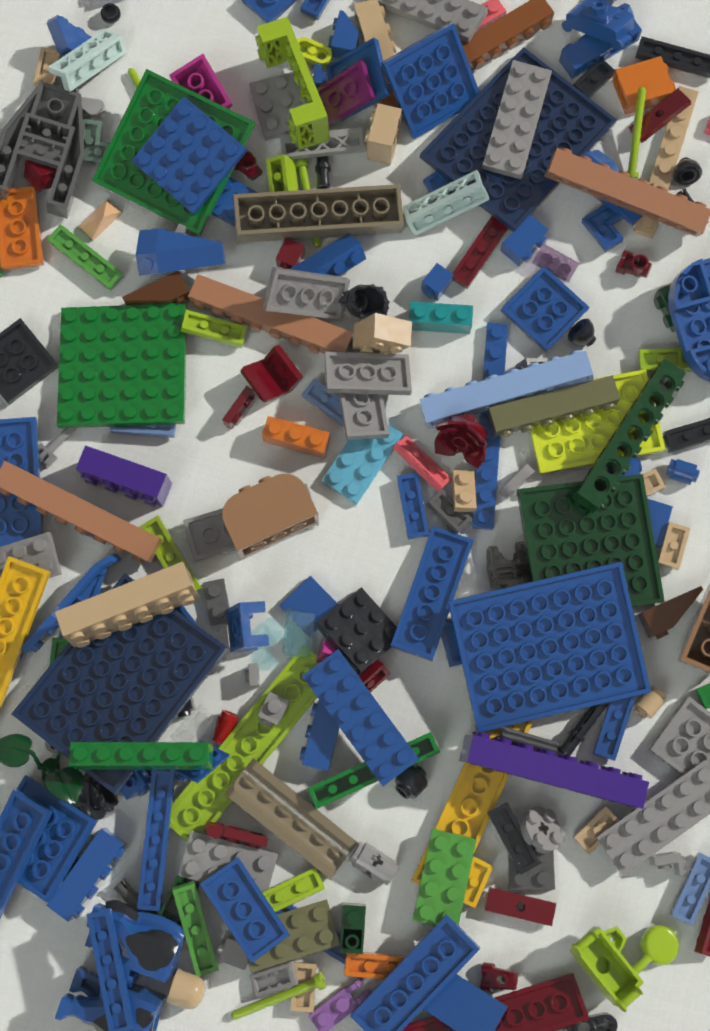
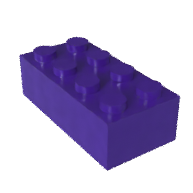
M86 445L76 467V470L81 475L80 477L85 479L84 482L92 486L100 484L105 487V490L112 493L120 491L125 494V497L132 500L140 498L145 501V504L155 508L157 505L164 506L173 484L168 475L163 472Z

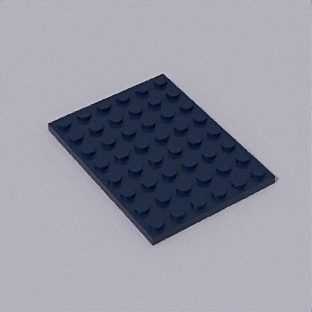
M523 47L420 153L419 158L449 182H453L478 170L482 184L490 199L479 206L513 232L560 184L557 181L544 177L553 152L557 148H567L572 151V154L580 156L587 151H591L616 124L617 119ZM513 60L552 70L521 180L482 169ZM487 173L501 178L502 184L490 178ZM476 179L468 182L467 186L475 183Z
M124 573L112 589L132 582L134 579ZM174 609L168 614L155 615L148 622L135 623L128 630L115 631L105 639L97 638L92 640L85 647H73L68 643L11 715L68 759L71 742H157L224 656L228 648ZM135 770L84 771L113 794L117 795Z

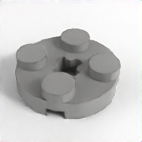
M534 807L524 813V819L520 823L521 833L528 845L532 844L537 848L535 851L546 854L555 850L563 842L564 837L553 810Z

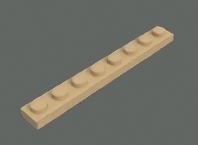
M679 86V89L691 100L692 104L667 123L649 179V185L654 187L661 186L668 190L699 91ZM642 216L635 224L633 233L653 239L658 222Z

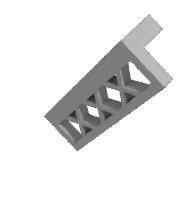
M362 128L329 130V141L301 150L298 149L296 143H292L290 135L280 136L282 154L293 160L364 152Z

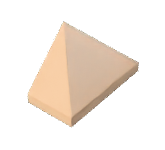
M107 198L78 227L94 241L122 214V211Z

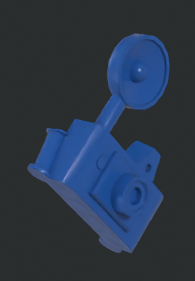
M582 0L566 14V20L562 22V28L566 32L574 29L611 43L614 50L620 51L623 45L632 42L631 31L634 29V15L629 4L624 3L618 7L609 5L608 1L617 0Z

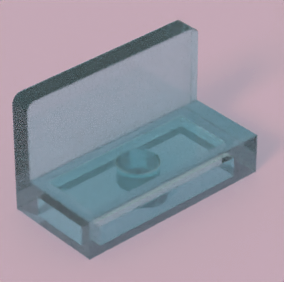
M286 608L282 646L284 655L311 656L314 613L297 612L295 608Z

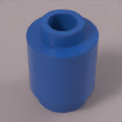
M671 459L666 475L670 476L672 480L691 485V482L696 483L700 470L696 469V464L680 459Z

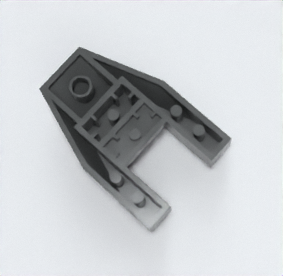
M41 81L5 125L0 136V199L7 201L20 158L57 169L47 200V213L68 219L84 159L82 99L80 93L64 90V88Z

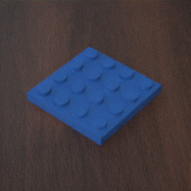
M451 22L381 62L397 104L402 109V116L411 137L414 139L460 113L479 93L455 24Z
M183 96L132 159V162L195 215L248 150Z
M25 775L17 789L52 810L53 813L18 883L45 902H50L98 820L90 817L75 805L56 798L44 785Z

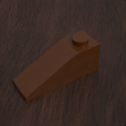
M176 271L122 298L126 305L187 304L190 291L180 272Z
M702 586L638 614L648 637L656 636L658 640L669 635L667 630L673 628L703 591Z

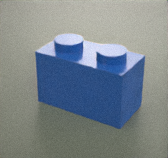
M529 215L516 231H513L505 239L500 251L518 266L523 261L527 263L534 255L533 251L537 247L540 249L546 243L548 229L532 215Z

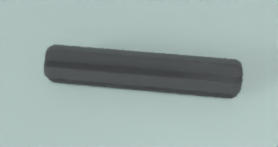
M501 727L498 734L501 738L509 739L519 744L531 745L536 749H545L558 753V748L560 747V744L556 741L507 727Z

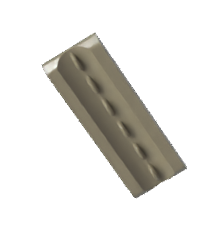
M254 758L225 793L233 802L329 879L332 878L358 844L355 839Z

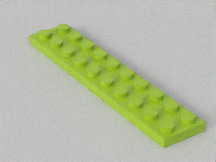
M305 645L300 648L218 749L230 754V757L199 783L191 781L172 804L170 828L187 842L191 830L206 834L203 829L205 824L209 821L217 822L233 802L225 793L250 761L254 758L263 765L318 698L302 677L319 664L316 663L317 655ZM269 692L290 701L279 725L273 724L272 728L261 723V717L257 716Z

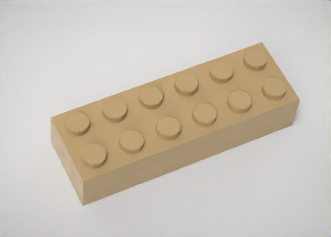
M180 562L58 610L55 614L63 637L73 647L81 648L89 645L90 641L97 638L105 639L115 631L128 630L135 623L148 622L155 615L168 614L178 606L191 605L199 596L191 574L185 564Z

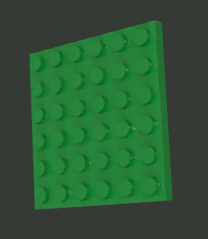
M146 69L91 181L177 225H184L187 227V230L201 236L234 168L194 215L132 162V159L183 96L244 147L256 123Z
M186 303L61 308L57 427L86 428L185 424L186 333L180 331L184 314L187 310Z

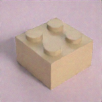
M378 103L376 111L372 110L370 129H367L365 135V151L368 152V160L391 165L401 129V108Z
M374 313L354 324L353 349L361 350V353H401L402 350L411 346L412 322Z

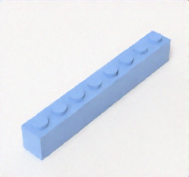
M576 350L562 358L559 356L552 357L545 363H532L527 368L521 370L511 369L504 375H491L480 382H467L463 387H450L439 394H426L424 398L420 399L426 424L428 428H432L437 423L447 421L453 416H463L465 413L472 416L487 412L489 407L592 381L593 371L587 352Z

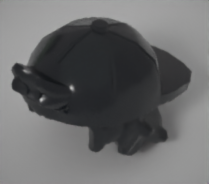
M360 284L341 293L342 297L338 303L341 306H346L348 312L354 317L365 319L374 313L387 315L390 301L387 299L386 291H384L383 287H376L374 284Z
M85 772L83 774L85 780L84 787L79 797L83 803L87 804L88 815L96 820H101L105 817L106 811L114 810V806L119 803L118 797Z

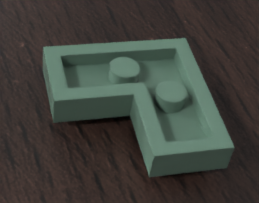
M83 119V162L100 164L110 144L101 142L102 121Z

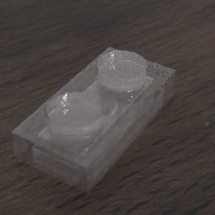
M200 704L170 737L175 742H197L217 721V718Z

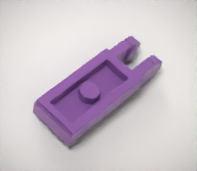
M361 977L349 986L343 987L316 1008L314 1013L308 1015L318 1031H329L353 1012L371 993L370 989L365 990L356 999L351 995L350 992L359 988L364 982Z

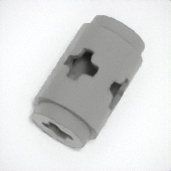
M360 841L348 859L353 867L380 884L388 885L398 869L395 860L367 842L364 844Z

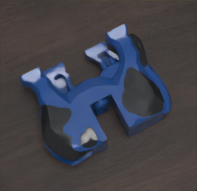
M119 900L107 901L105 905L98 903L93 907L92 912L112 908L135 1028L131 1031H156L167 995L134 982H137L140 974L166 983L176 971L185 942V933L177 923L159 915L138 912ZM90 932L85 946L89 948L92 947ZM80 966L76 969L69 991L73 993L82 991L88 997L82 995L74 996L67 993L60 1001L55 1019L62 1020L66 1017L74 1016L82 1022L92 1025L97 1031H109L98 975L93 971L89 972L86 967Z

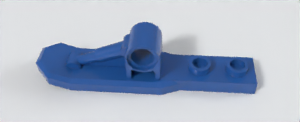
M114 553L95 563L24 643L22 650L27 654H31L32 651L36 653L44 645L42 640L47 635L51 636L59 628L55 614L56 611L99 595L108 569L120 562L121 557Z

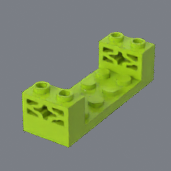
M288 17L257 26L258 35L255 36V40L259 48L257 52L260 61H264L267 68L287 62L289 69H293L295 73L293 74L295 85L300 86L301 100L303 103L306 102L304 105L289 109L290 118L287 119L290 128L289 135L292 143H296L298 149L301 150L329 141L328 116Z

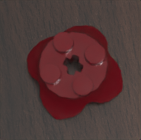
M465 413L463 416H453L447 421L437 423L435 428L440 432L434 441L435 454L454 456L458 453H463L464 459L479 469L486 457V438L488 432L468 413Z

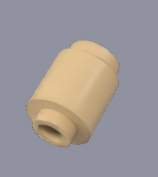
M655 686L650 688V693L642 694L634 703L636 707L634 711L643 719L646 717L651 719L665 703L666 695Z

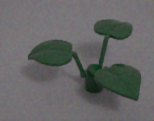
M10 734L0 739V763L8 767H20L28 762L29 755H31L37 764V769L41 770V778L45 782L46 789L63 802L71 805L77 804L84 787V776L81 771L72 767H65L60 771L62 753L58 751L55 759L48 758L43 763H40L35 752L30 750L32 741L27 736Z

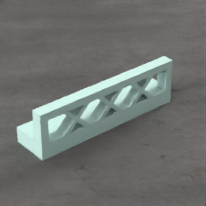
M103 29L48 66L49 73L60 76L64 90L71 92L126 54L122 35Z
M475 170L404 205L403 210L406 222L416 236L490 199L482 184L478 170ZM476 179L475 183L467 186L468 182ZM456 189L454 193L448 195L450 191ZM437 199L434 203L429 204L432 200ZM418 208L416 212L410 214L411 210Z

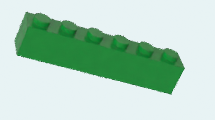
M431 732L407 742L419 758L414 764L440 753ZM363 762L308 787V791L316 809L371 785L377 782L378 779L367 764Z
M71 742L69 766L76 770H212L213 746L209 742Z

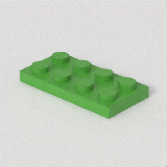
M432 828L414 908L413 921L435 926L447 914L459 925L477 839Z

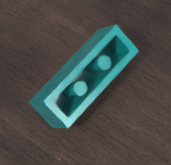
M410 301L408 321L412 322V330L470 334L473 305Z

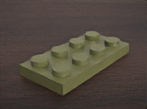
M327 899L277 914L290 936L251 964L248 958L247 960L250 972L254 973L339 946V939Z

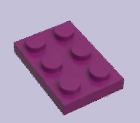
M361 60L317 88L328 116L329 127L375 99L366 64Z

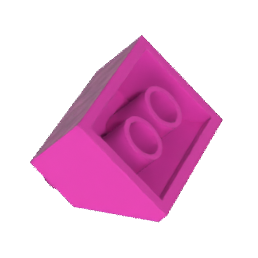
M201 54L169 75L172 82L229 110L233 105L204 54Z

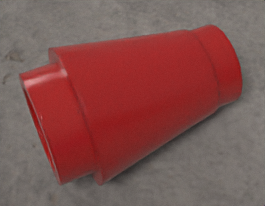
M222 710L221 714H218L212 740L222 744L239 723L237 721L239 716L230 711Z

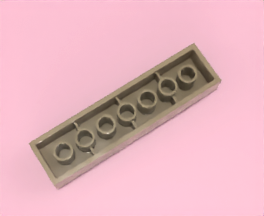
M400 184L233 194L237 243L284 240L285 237L292 240L341 237L348 233L351 236L401 233L404 226Z

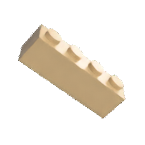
M368 0L354 4V16L362 43L376 38L379 40L383 61L396 53L394 41H390L389 38L391 32L389 24L384 21L385 10L383 5L380 6L378 0Z

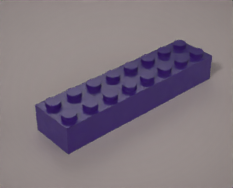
M473 731L472 735H465L459 758L461 762L622 805L644 808L649 782L642 780V775L631 772H622L620 774V769L608 766H601L599 768L598 763L580 760L577 763L578 758L560 754H558V757H555L556 752L545 749L533 751L534 746L523 743H515L514 746L511 745L512 740L501 737H494V740L489 739V734Z

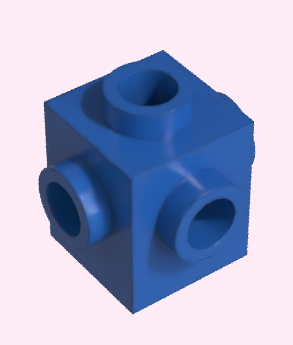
M152 770L134 771L120 790L126 800L138 795L141 797L150 791Z

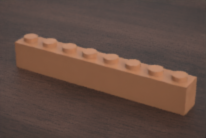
M557 148L553 152L544 177L695 237L704 233L710 217V209L706 208L707 205L702 202H691L684 195H674L669 193L668 189L664 187L651 186L647 180H636L631 178L627 172H616L611 170V167L607 164H596L591 162V159L587 156H576L567 148Z
M197 274L188 295L191 305L196 309H207L217 317L225 316L234 323L249 325L254 331L261 332L262 330L268 332L275 339L283 338L294 346H305L310 352L319 354V352L323 354L325 352H348L353 341V332L311 316L265 311L262 308L263 298Z
M4 461L0 468V493L8 497L12 493L18 496L16 501L26 506L32 503L37 506L36 511L46 516L50 512L56 515L54 520L64 525L70 522L76 525L74 530L84 535L88 531L95 535L94 540L104 545L108 541L114 544L112 549L122 554L128 551L134 554L132 559L144 564L145 560L150 563L152 562L163 539L7 461Z

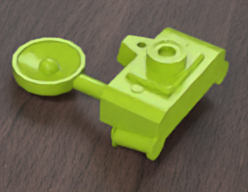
M653 925L644 931L640 941L643 956L632 967L621 954L627 938L617 926L604 932L600 927L593 926L576 944H571L570 952L605 997L613 1005L626 1012L627 1007L640 995H643L639 987L644 982L638 974L649 963L659 966L668 965L676 958L679 944L675 933L670 928L663 925Z

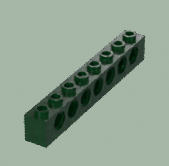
M664 359L656 367L571 499L592 513L597 509L602 510L609 501L607 495L610 491L613 493L620 484L618 478L621 474L624 476L631 466L629 461L632 457L635 459L642 449L640 447L641 442H646L653 431L650 428L653 424L657 425L663 417L661 411L664 407L667 409L674 400L672 397L674 391L678 392L683 386L684 381L682 379L686 372L667 359ZM660 384H663L666 390L662 389ZM649 400H652L655 403L656 407L652 406ZM638 416H641L645 420V423H642L639 420ZM627 433H631L634 436V440L630 439ZM616 450H621L624 457L619 456ZM605 466L610 467L613 474L608 473ZM594 483L599 484L602 488V491H598L595 488Z

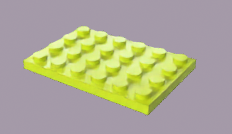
M646 369L613 375L620 396V400L614 409L608 411L599 409L589 416L583 417L580 414L574 416L575 418L570 421L562 422L561 419L554 421L553 425L541 427V425L533 427V430L530 431L539 475L593 465L649 380ZM649 400L650 404L655 406L654 402ZM638 416L639 420L642 423H645V420L641 416ZM659 422L657 425L653 424L650 428L653 432L648 440L641 442L640 447L642 449L637 457L666 450ZM627 433L628 437L634 440V436L631 433ZM616 450L619 456H624L621 450Z

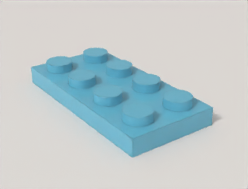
M388 425V438L348 440L321 480V483L357 505L394 451L393 446L402 439L403 433Z

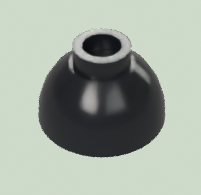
M688 157L682 158L675 166L673 172L674 181L683 186L694 184L702 176L700 164Z
M582 319L571 328L568 333L569 342L580 346L586 345L587 347L595 342L594 325L590 319Z

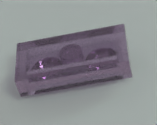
M544 243L533 260V264L540 268L545 266L553 275L569 283L580 264Z

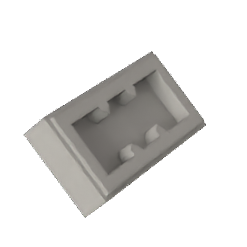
M293 961L250 975L255 998L299 985Z

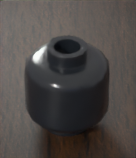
M420 766L408 767L395 778L396 791L405 799L417 798L428 785L427 773Z

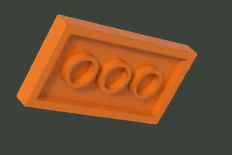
M33 186L10 189L7 201L0 199V265L3 271L44 266L37 190Z

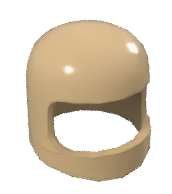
M177 968L169 984L166 1002L185 1009L196 1008L202 1001L205 992L203 979Z

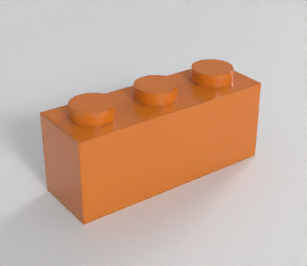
M268 416L262 438L265 443L325 459L330 442V432Z

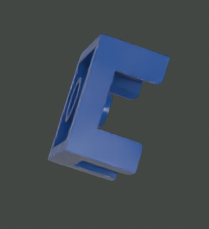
M265 601L239 602L226 609L230 653L257 651L258 647L269 646L267 634L251 635L250 619L253 617V613H263L266 611Z

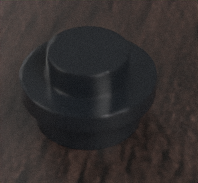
M107 3L101 9V18L106 23H115L121 17L120 9L113 3Z

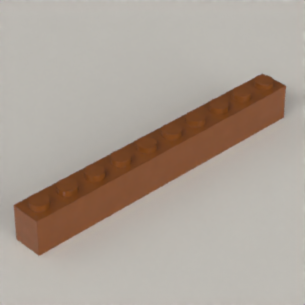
M529 0L477 31L469 43L461 41L471 70L480 69L487 61L497 59L504 51L515 48L524 39L532 38L539 30L547 29L552 24L554 11L547 1ZM388 84L390 96L373 104L375 108H377L378 103L399 108L390 84Z

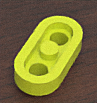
M307 37L297 39L301 50H307L302 52L306 62L313 65L322 64V67H326L332 61V51L328 46Z

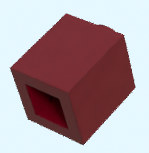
M26 160L23 177L40 192L52 187L57 169Z
M285 237L276 257L277 267L291 269L299 264L305 255V245Z

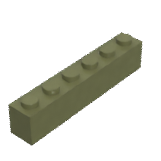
M612 375L489 407L487 415L494 437L506 438L513 435L512 432L519 430L521 433L533 430V427L538 425L547 427L553 425L554 421L562 419V422L574 419L576 415L582 414L584 417L594 414L595 410L603 409V411L614 409L620 400V396Z

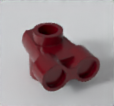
M249 150L234 168V170H239L251 181L261 176L263 172L258 166L256 158Z
M624 250L615 272L622 275L627 273L636 277L647 278L652 268V263H649L645 255L633 256L632 252Z
M483 962L481 967V990L486 992H493L494 989L516 990L518 982L517 972L512 969L497 968L494 963Z

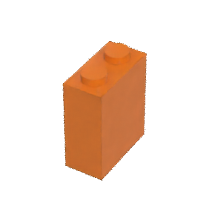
M661 56L615 69L612 77L613 85L625 115L635 112L637 94L640 87H645L646 89L644 109L656 106L676 90L674 81L670 80L668 66L663 62Z

